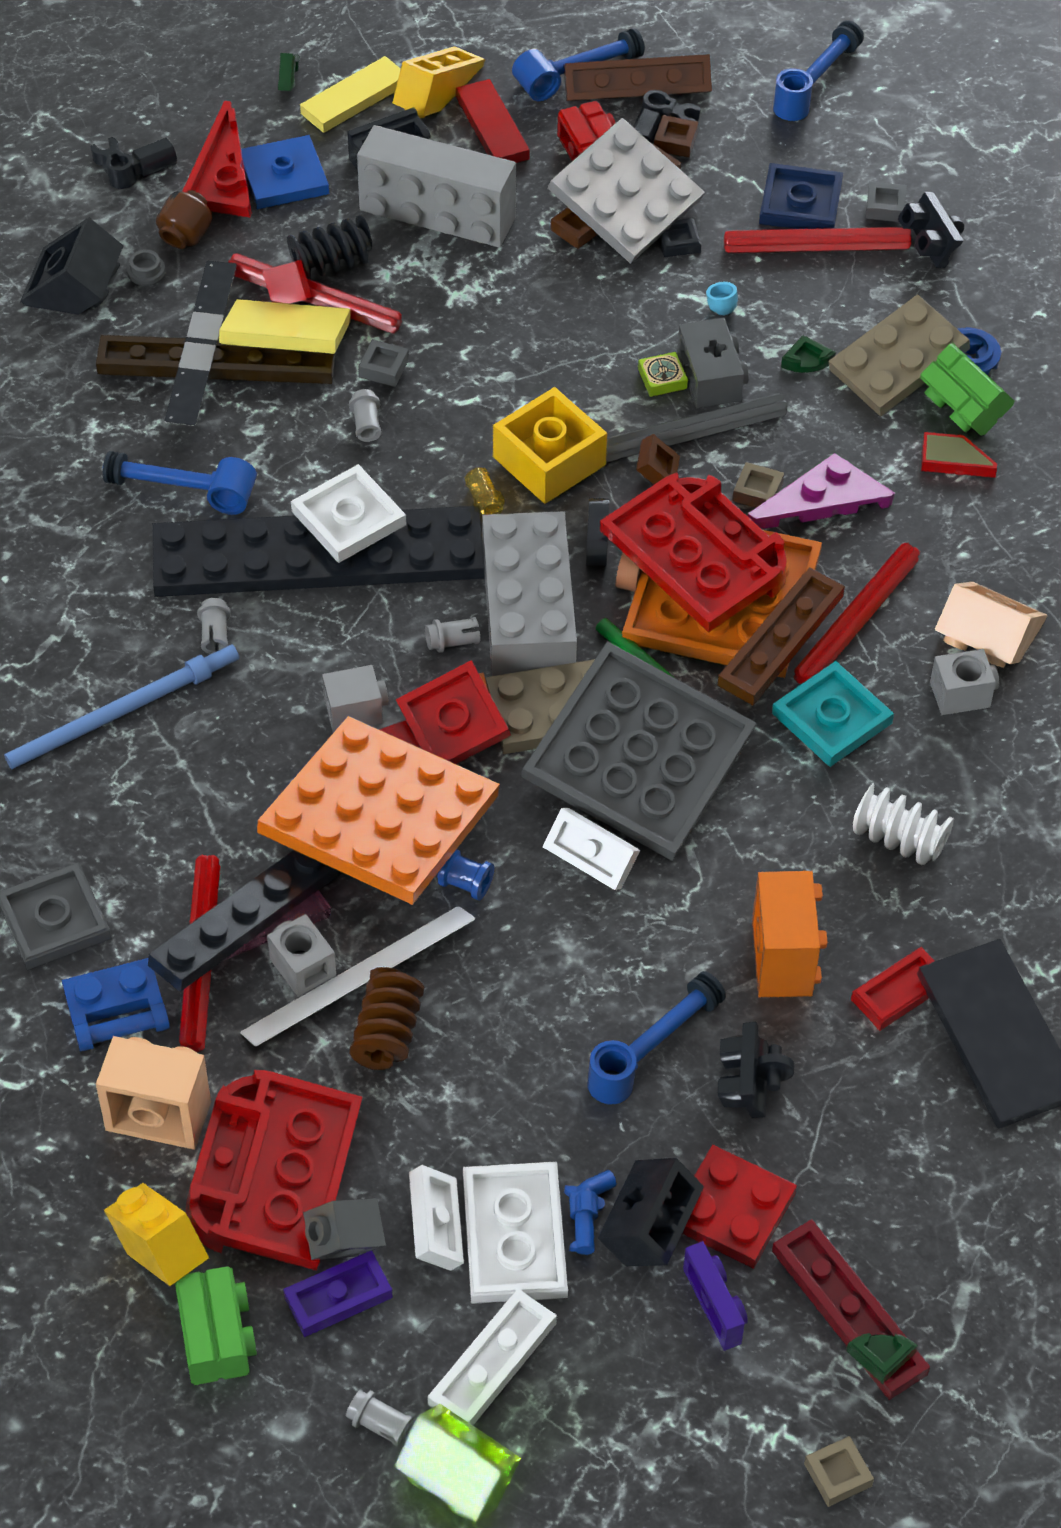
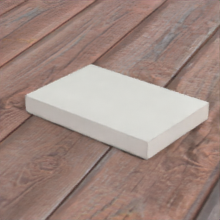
M557 1162L463 1167L471 1304L507 1302L517 1289H520L534 1300L568 1298Z

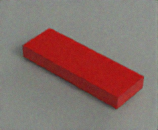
M490 79L456 87V99L487 155L516 163L530 159V149Z

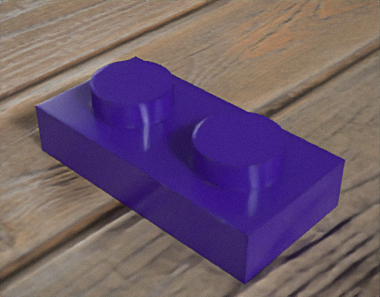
M704 1241L686 1247L683 1270L723 1350L726 1351L741 1345L744 1325L748 1323V1317L738 1296L731 1297L725 1285L727 1275L720 1258L717 1255L711 1257Z
M372 1250L283 1289L284 1298L304 1337L393 1298L392 1288Z

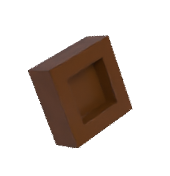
M663 115L654 139V145L668 154L690 158L698 134L699 122Z
M652 434L641 440L636 470L644 478L656 484L663 478L678 472L680 455Z

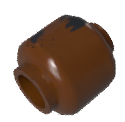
M189 190L187 193L182 191L173 192L167 198L156 217L159 236L167 244L178 249L197 245L212 222V213L207 207V200L201 194Z

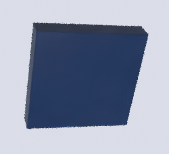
M770 163L759 224L792 229L835 228L843 172Z

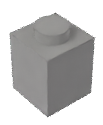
M373 665L322 674L324 702L333 733L348 716L369 726L383 723L382 706L389 705L385 681L376 680Z

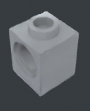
M984 649L935 656L930 684L941 715L990 708L994 690L999 688V675L996 666L989 664Z
M306 914L294 921L281 923L272 933L267 935L270 960L297 997L336 977L335 952ZM296 951H306L303 954H293Z

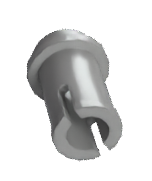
M369 389L356 391L349 401V409L355 418L356 437L358 436V439L364 442L374 441L382 433L378 418V410L381 405L380 400Z
M219 598L206 599L197 610L198 619L202 621L201 649L206 653L212 654L216 652V642L219 643V650L228 646L227 620L231 617V612L224 600Z
M476 617L440 623L438 619L433 620L432 624L425 626V637L429 650L436 649L438 653H441L446 647L472 643L479 644L480 631L462 632L479 627Z
M359 1390L346 1412V1417L353 1420L352 1426L358 1428L362 1425L393 1442L394 1445L399 1446L411 1426L413 1417L406 1416L377 1400L375 1392L370 1390L368 1393Z

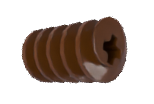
M377 967L370 970V979L366 985V995L363 997L362 1010L358 1015V1025L354 1030V1041L350 1045L349 1054L354 1061L371 1070L390 1069L393 1066V1062L404 1061L408 1058L409 1048L406 1045L412 1042L413 1033L411 1029L417 1023V1017L414 1014L420 1011L421 1002L419 998L424 995L425 987L421 981L394 968Z

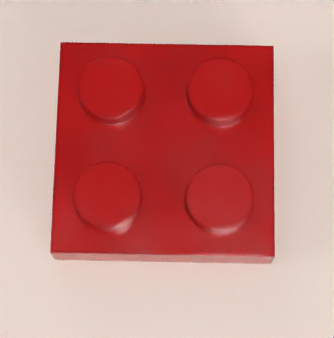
M472 660L395 699L420 748L454 764L511 736L504 719Z
M712 1144L694 1175L704 1188L682 1234L698 1242L704 1241L706 1246L754 1269L796 1194L797 1185Z

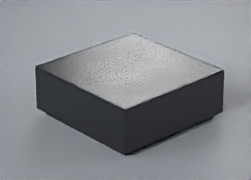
M693 218L675 221L659 238L664 257L701 253L702 244Z

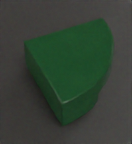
M280 53L278 90L292 91L295 87L294 78L295 72L299 70V54Z
M802 335L782 357L781 367L800 373L819 371L829 366V360L835 356L836 351Z
M868 1333L858 1336L849 1342L846 1351L877 1380L884 1384L916 1353L918 1345L898 1334L891 1336L882 1334L871 1335Z

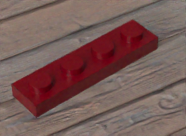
M812 1219L773 1243V1254L846 1346L858 1336L868 1333L871 1335L882 1334L891 1336L898 1334L906 1337ZM916 1350V1353L884 1384L877 1380L868 1370L866 1372L888 1400H891L928 1376L930 1366Z

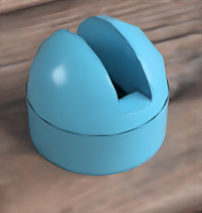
M718 282L708 287L706 295L710 310L722 316L731 314L737 307V287L730 282Z

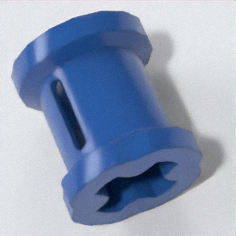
M456 849L438 872V884L444 887L450 884L468 891L473 899L480 901L490 887L495 867L494 864L487 861L481 864L463 857L460 850Z

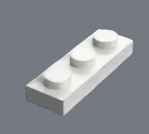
M517 1289L428 1395V1405L467 1433L553 1329L557 1322V1315L520 1289Z

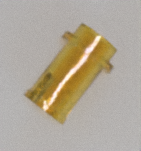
M478 467L469 471L465 476V482L473 496L474 508H479L481 516L501 514L505 498L500 491L496 490L488 470Z

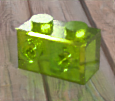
M438 1404L417 1417L394 1467L406 1474L409 1482L415 1487L431 1491L447 1502L450 1510L456 1515L477 1522L497 1508L521 1457L442 1404Z

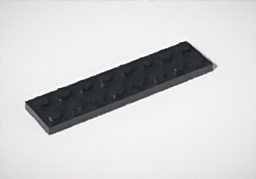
M479 505L402 509L406 514V526L340 563L334 559L295 515L152 523L154 596L164 597L485 579Z

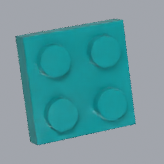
M837 661L773 703L772 714L829 767L893 723L894 713Z

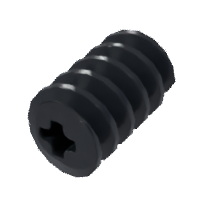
M362 215L356 216L355 224L348 218L342 220L340 227L335 222L328 224L326 232L323 228L317 227L313 229L312 236L307 231L299 232L297 240L292 235L287 236V244L292 262L301 259L306 278L310 280L311 268L315 267L322 277L325 276L326 264L328 263L334 272H339L341 259H344L349 268H353L355 255L359 256L363 264H367L369 251L372 250L370 229Z

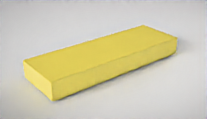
M384 56L301 103V115L325 133L393 94L396 90L401 68Z

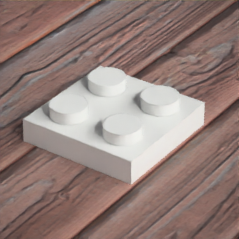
M359 464L291 501L292 513L338 563L406 526V514Z

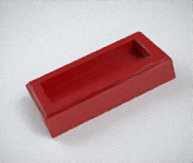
M920 947L852 991L851 1000L875 1027L881 1031L929 999L917 972L919 967L935 962V960Z

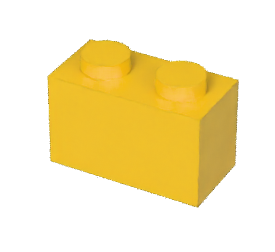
M144 1183L124 1191L119 1195L115 1203L104 1210L127 1255L169 1286L209 1259L186 1212Z

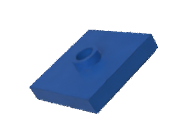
M310 135L242 149L246 180L257 209L329 194V184Z

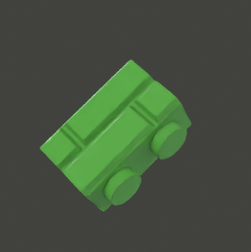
M954 343L949 344L937 356V360L933 361L920 374V379L929 386L924 393L939 408H942L947 403L954 410L949 417L966 433L973 428L981 436L985 435L997 423V419L1002 418L1014 405V400Z
M229 1266L206 1270L205 1273L194 1272L186 1274L175 1282L191 1384L199 1385L215 1382L220 1378L226 1380L247 1376L250 1373L248 1357L257 1355L253 1327H242L240 1313L249 1311L245 1282L235 1283L233 1269Z

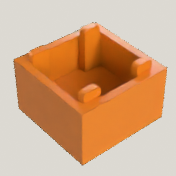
M813 871L758 872L752 916L758 997L813 996L814 984L821 983V967L817 965L820 949H825L828 941L827 932L818 930L816 901L822 900L823 892L822 885L814 883Z

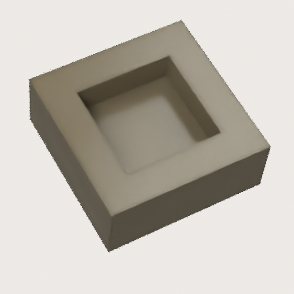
M746 462L733 490L732 501L757 508L781 490L784 472Z
M850 1436L805 1457L804 1465L828 1507L873 1485L874 1478Z

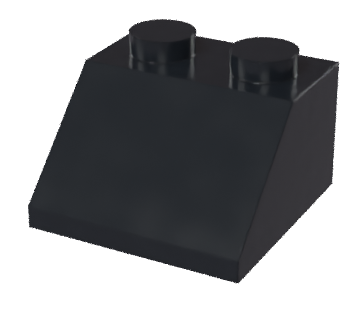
M88 217L43 247L20 302L29 307L77 315L91 306L94 308L98 307L108 296L109 289L107 285L110 278L119 269L120 262L118 258L124 245Z

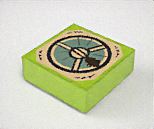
M676 352L638 360V370L650 397L687 389L688 379Z

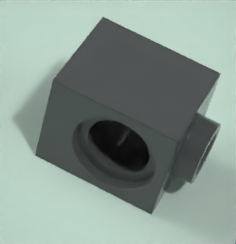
M377 1198L331 1201L303 1212L305 1235L309 1243L311 1260L357 1257L370 1250L373 1251L386 1246Z

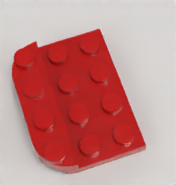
M678 473L671 474L600 520V531L708 633L765 593L772 599L785 585L787 558L784 550L785 543L782 537L777 532L771 536L765 533L721 493V481L709 474L706 480L694 477L678 479Z
M254 1070L252 1076L239 1078L227 1086L223 1085L214 1103L186 1201V1214L201 1243L219 1253L222 1252L223 1246H228L317 1271L320 1259L311 1260L309 1243L305 1235L303 1212L331 1201H336L362 1096L266 1070Z

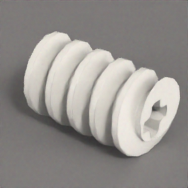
M872 783L856 810L853 820L854 833L862 835L869 829V839L874 843L879 842L885 836L884 845L887 849L893 850L900 844V853L905 858L910 857L916 851V861L918 864L925 865L931 859L935 861L942 852L951 833L954 818L949 817L939 826L937 825V810H932L926 818H922V803L917 802L908 811L905 809V795L902 794L894 803L889 802L891 789L886 787L876 796L874 795L875 784Z

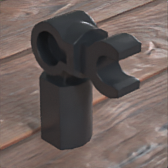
M650 90L644 94L642 109L633 128L652 144L663 115L698 121L701 107L691 103L681 105L677 103L676 99L670 98L667 93L661 90Z
M113 137L108 138L110 146L108 149L101 150L95 144L91 145L93 161L103 167L104 171L108 174L110 185L117 189L131 187L135 184L137 176L140 174L142 177L177 164L175 149L167 137L133 150L132 155L123 153L119 149L118 141Z

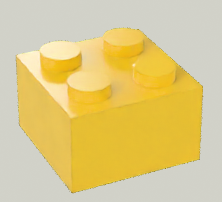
M553 387L493 425V458L544 504L606 465L607 432L556 387Z

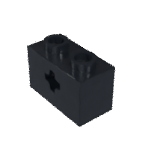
M677 1158L635 1160L598 1239L626 1267L668 1265L704 1186Z

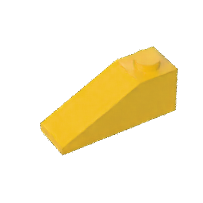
M454 46L403 61L392 103L405 110L414 107L420 118H425L427 115L439 112L455 97L456 87L466 85L484 66L485 59Z

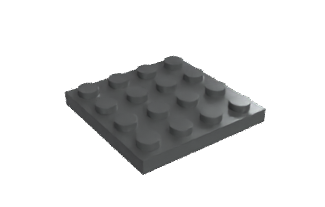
M607 641L523 767L521 777L673 861L751 737L757 723Z

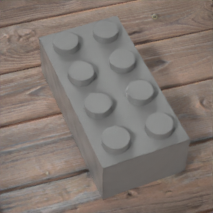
M376 125L372 127L357 154L360 211L479 243L501 247L516 218V162Z
M565 511L482 515V546L492 676L575 663L577 637Z

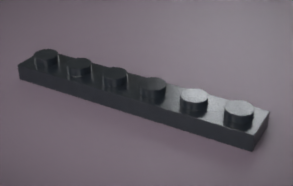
M293 850L149 953L148 966L181 992L343 872Z

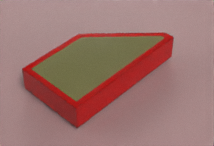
M924 432L921 471L996 477L997 463L964 435Z

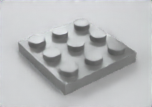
M623 118L550 181L547 188L630 264L659 239L662 233L668 230L675 221L681 219L693 208L705 193Z

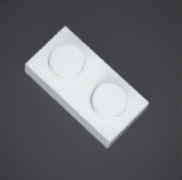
M561 808L543 845V848L614 890L622 889L640 852L638 848L570 808Z
M421 1165L409 1172L415 1256L417 1259L451 1271L464 1264L457 1180L455 1177Z

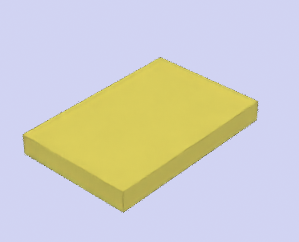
M236 299L219 329V343L334 354L350 323V309Z

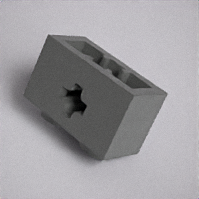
M725 318L679 324L677 353L687 376L688 386L695 407L700 408L742 401L743 385L749 382L748 368L745 361L739 360L737 335L735 332L730 333Z

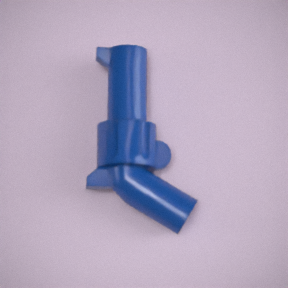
M610 1170L601 1172L583 1181L579 1186L565 1185L564 1193L569 1197L570 1218L575 1220L576 1241L570 1244L569 1251L577 1252L581 1255L594 1253V1220L598 1217V1211H601L605 1206L603 1198L597 1195L616 1187L617 1184L615 1176Z

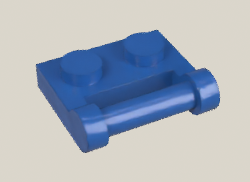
M148 958L62 980L80 1052L94 1049L93 1044L110 1040L113 1036L122 1037L155 1028L156 1032L170 1029L155 972L148 966ZM150 1008V1011L88 1026L90 1022Z

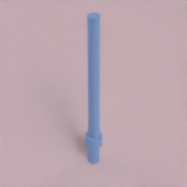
M231 644L206 657L198 655L186 661L185 667L4 754L5 759L11 769L23 765L191 682L197 685L211 678L212 672L239 660V654L234 645Z

